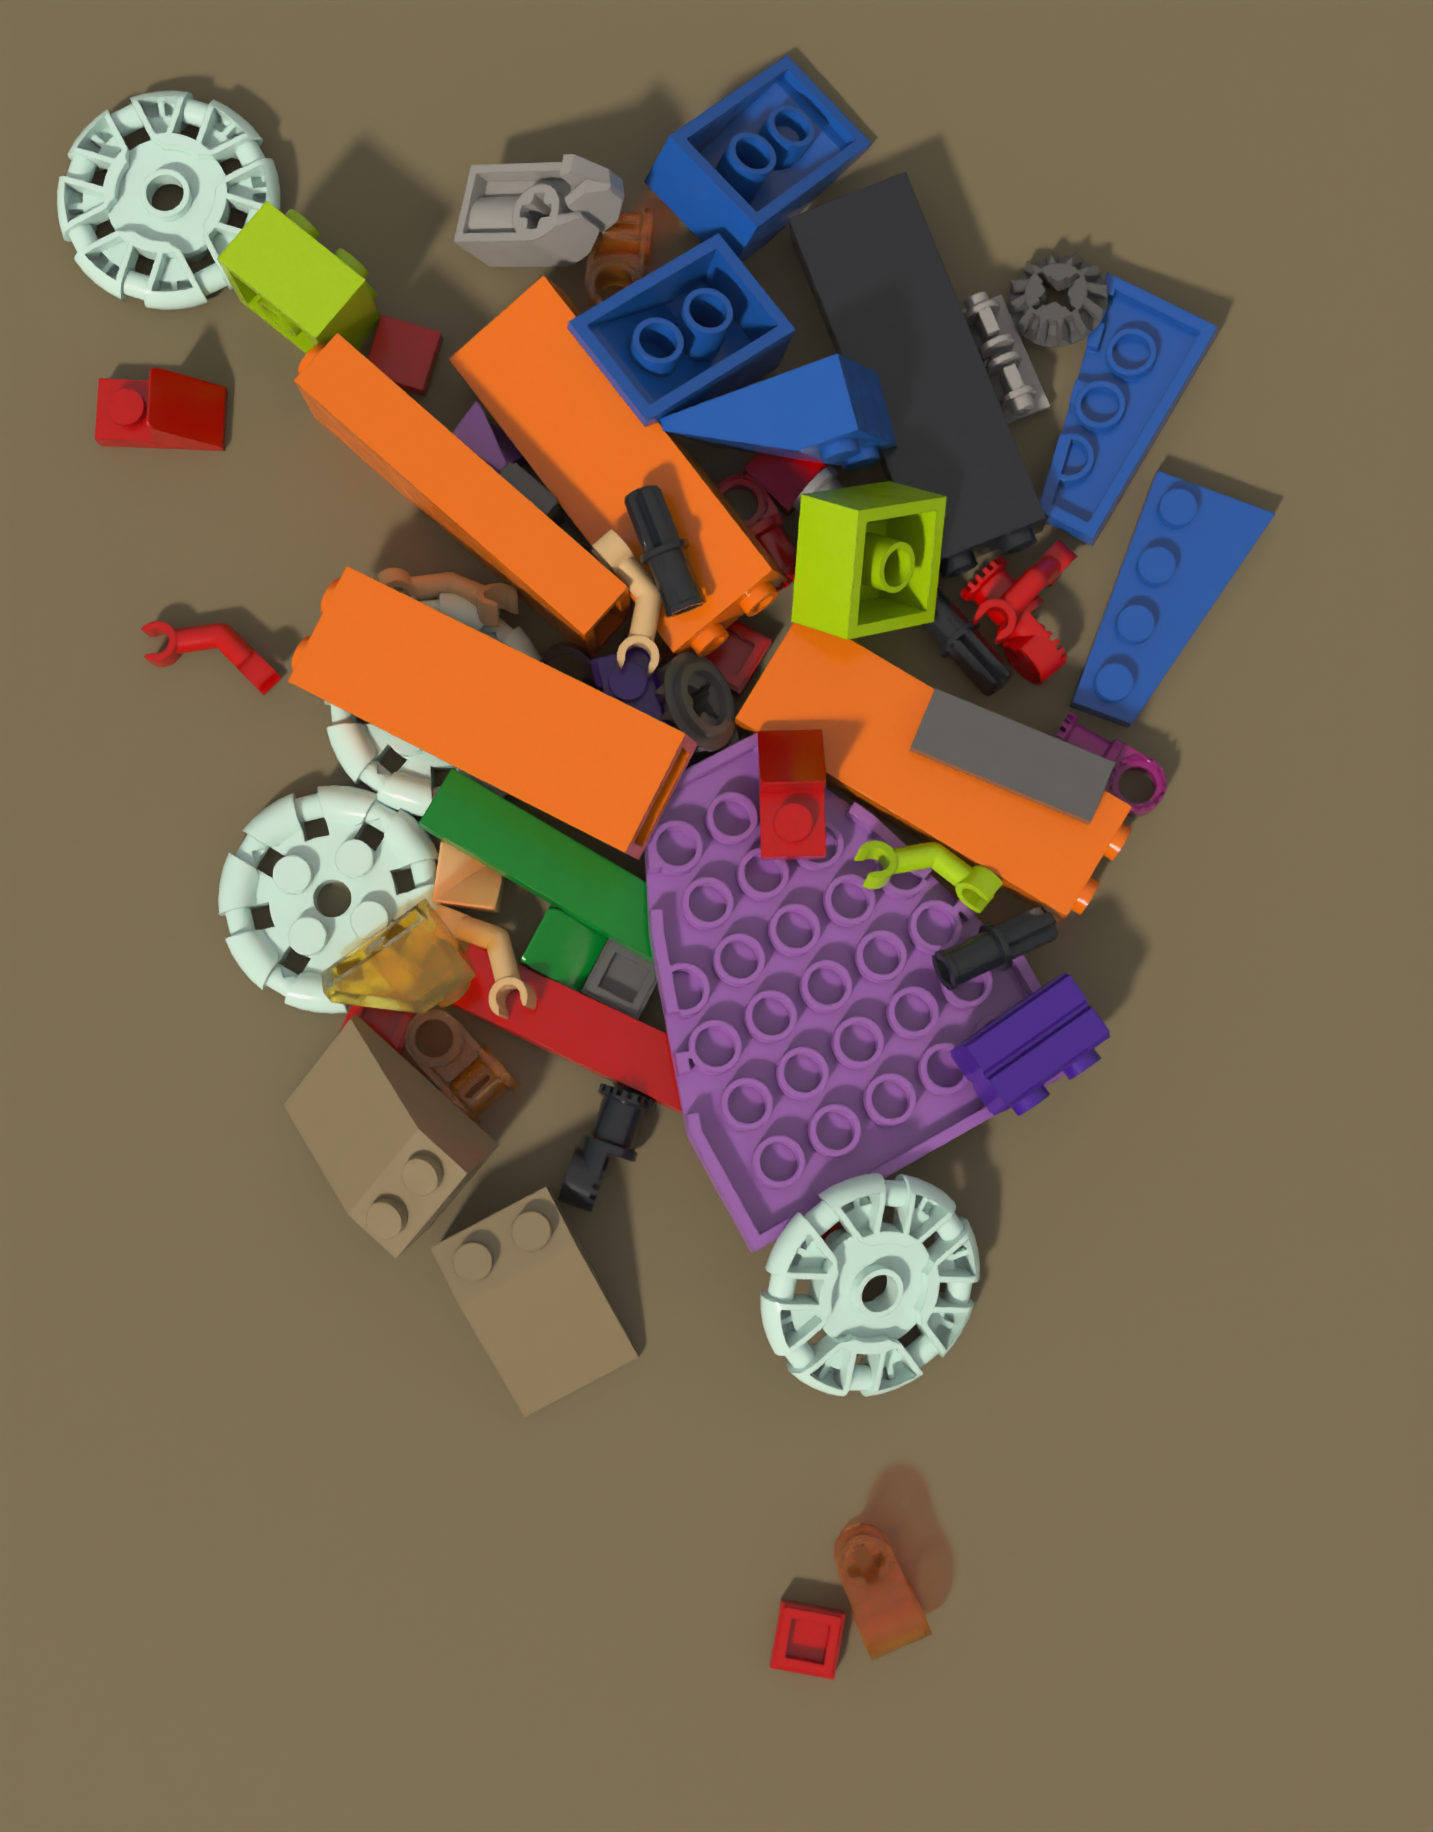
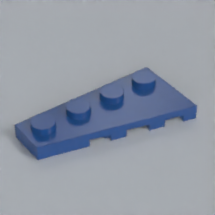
M1108 272L1105 278L1108 290L1107 310L1099 326L1088 336L1078 379L1075 380L1069 401L1068 413L1062 433L1058 438L1040 500L1046 517V523L1091 546L1095 544L1213 344L1218 330V326Z
M1157 470L1150 484L1069 707L1128 728L1173 665L1275 513Z

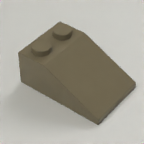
M357 1015L350 1018L283 1104L347 1214L394 1258H398L435 1223L499 1146L495 1140Z
M546 1186L430 1247L459 1307L524 1418L639 1358L552 1186Z

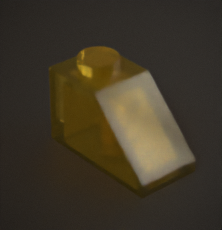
M426 898L321 972L323 993L332 1003L424 1014L437 1004L443 1008L460 999L470 988L471 984L469 981L476 977L471 957Z

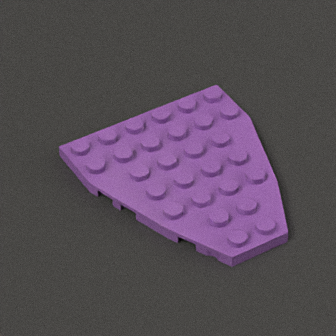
M757 733L685 769L645 847L649 941L687 1139L750 1253L756 1252L777 1240L795 1214L800 1212L804 1216L822 1201L818 1194L831 1186L864 1174L880 1173L883 1178H886L995 1116L989 1112L973 1089L971 1081L966 1079L951 1057L950 1050L1042 987L1024 955L1012 960L1011 968L1003 972L996 969L990 970L959 985L958 988L952 991L943 986L934 970L932 962L934 952L947 949L979 934V928L983 923L974 915L975 911L965 906L960 899L955 898L929 874L933 870L931 868L894 874L888 884L880 889H867L862 885L869 873L884 870L883 866L874 859L854 860L859 848L864 843L877 840L887 843L892 848L907 845L872 813L856 802L850 805L826 787L824 791L826 858L761 860ZM1061 1071L1059 1074H1057L1052 1079L1047 1081L1044 1084V1086L1046 1087L1049 1084L1055 1082L1056 1080L1064 1077V1072Z

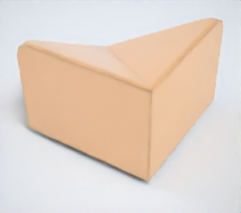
M441 840L432 902L444 904L452 908L500 914L505 877Z

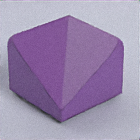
M479 401L472 405L452 432L498 474L509 462L513 464L516 462L521 468L526 463L525 458L506 433L487 420Z

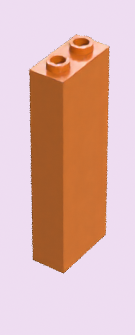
M543 275L450 357L449 360L548 490L558 498V503L591 546L612 529L627 544L635 559L640 563L639 557L644 552L626 509L624 499L630 492L643 486L657 485L661 489L679 538L687 539L690 546L685 549V553L706 603L687 613L667 618L662 602L656 631L673 653L695 652L698 657H704L726 641L729 637L726 628L744 613L751 617L769 606L778 596V591L775 588L787 577L677 435L663 431L661 422L644 427L567 329L568 322L582 313L563 289ZM641 565L653 578L649 566ZM629 591L630 597L636 602V598Z
M337 333L327 345L324 343L315 345L304 356L298 367L300 374L294 379V382L314 418L502 583L513 586L517 590L518 597L569 642L583 647L593 658L632 615L628 586L340 334Z
M346 566L341 578L332 581L323 595L321 601L322 615L311 636H306L297 646L291 663L293 672L288 682L639 860L698 743L686 733Z
M793 622L735 717L736 729L748 737L757 733V731L822 729L826 784L923 842H939L971 867L979 865L991 870L1002 881L1003 884L1000 888L1034 908L1038 906L1043 907L1047 912L1053 914L1057 922L1067 917L1071 910L1081 915L1100 882L1091 877L1103 856L1111 861L1114 860L1132 830L1131 827L1123 823L1132 806L1104 790L1093 819L1087 825L909 751L935 689L851 639L846 640Z

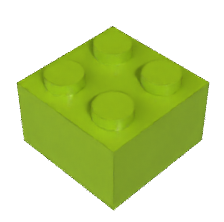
M266 201L217 258L239 300L305 354L317 344L324 343L327 345L337 333L359 350L378 328L381 319L374 302L377 294L365 280L369 275L368 271L344 249L339 248L333 254L316 240L320 236L319 232L300 213L294 209H289L284 215Z
M892 481L801 494L791 622L846 640L934 622L947 496Z

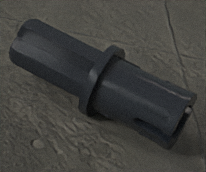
M647 485L630 492L625 496L624 503L644 552L639 557L641 565H648L665 607L666 617H675L702 606L706 603V600L701 594L685 553V549L690 546L687 539L679 538L661 489L657 485Z
M938 584L934 622L922 624L923 627L941 646L938 652L941 657L950 656L984 695L990 696L998 692L1009 682L1013 675L1012 669L979 633L978 629L981 624L978 622L976 625H973V620L969 621Z
M1038 906L999 925H994L990 922L980 926L979 934L947 949L934 952L935 954L932 956L934 970L943 986L951 991L990 970L996 969L1000 972L1008 970L1012 966V960L1040 948L1057 938L1056 920L1051 912H1047L1043 907Z

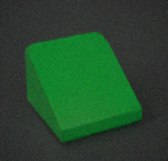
M550 905L520 962L536 972L580 993L608 937Z

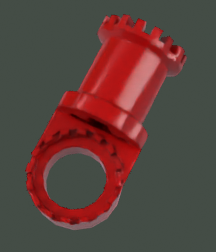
M735 474L731 477H725L722 482L720 481L717 484V488L723 496L734 489H744L749 491L757 501L755 515L744 521V523L787 578L775 588L780 592L783 587L787 588L790 585L787 581L789 578L794 583L797 554L795 546L782 528L785 519L764 486L757 479L751 478L748 474Z
M1002 556L990 562L981 571L984 574L983 578L977 574L974 577L977 582L974 580L970 581L962 590L960 596L966 602L974 600L978 606L987 600L999 599L1016 581L1005 569L1008 562ZM1039 595L1017 616L1016 626L1011 636L1004 641L1002 647L1007 660L1016 672L1025 680L1037 686L1042 685L1067 663V654L1064 653L1065 649L1063 646L1058 649L1056 647L1060 641L1057 638L1051 641L1049 637L1053 633L1050 630L1047 632L1045 630L1046 627L1032 616L1044 603V600ZM995 611L986 613L998 626L996 633L998 635L1006 628L1004 616Z

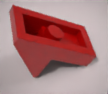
M155 367L150 368L149 380L99 378L95 440L100 446L224 451L228 390L221 385Z
M822 729L757 731L761 860L825 859L824 791L826 787V768Z

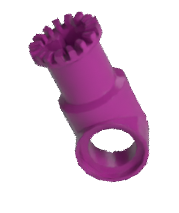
M1071 712L1068 713L1056 736L1061 738L1060 740L1116 762L1105 791L1132 806L1127 816L1139 817L1152 812L1164 798L1167 789V776L1164 775L1162 766L1160 767L1154 759L1149 758L1119 739L1109 742L1078 724L1077 715ZM1130 770L1145 772L1151 778L1154 785L1152 797L1143 803H1133L1125 799L1119 790V780L1123 773Z

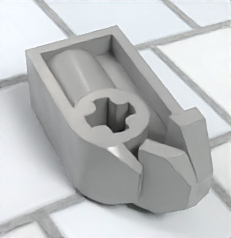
M563 154L562 162L471 165L453 242L489 267H565L574 265L591 252L599 232H605L618 221L619 215L622 214L626 196L623 180L610 169L575 154Z

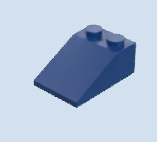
M786 55L669 135L644 182L701 242L719 233L741 262H743L769 243L789 224L788 218L800 214L869 149L872 143Z
M719 233L570 320L567 329L644 427L660 422L662 417L747 387L776 369L796 330Z
M838 353L660 418L663 431L708 446L838 466L842 465L845 471L870 466L880 460V451L897 446L878 373Z

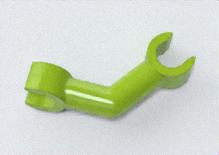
M873 840L864 843L854 858L855 861L874 859L883 866V871H874L868 874L862 885L867 889H880L884 887L894 874L931 868L954 885L956 894L961 902L977 913H981L993 899L996 891L1003 884L999 877L991 870L979 865L971 867L939 842H927L892 848L885 842Z

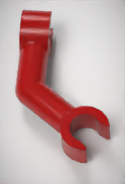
M1059 539L999 599H990L983 602L975 613L973 625L982 620L986 613L992 611L999 612L1006 620V628L998 634L994 644L1003 643L1011 636L1016 626L1017 616L1046 586H1052L1060 578L1059 575L1078 556Z
M153 621L141 628L149 637H158L160 635H167L169 637V644L163 652L144 656L146 660L155 666H170L183 653L217 648L263 695L282 679L226 623L219 622L173 629L165 622Z

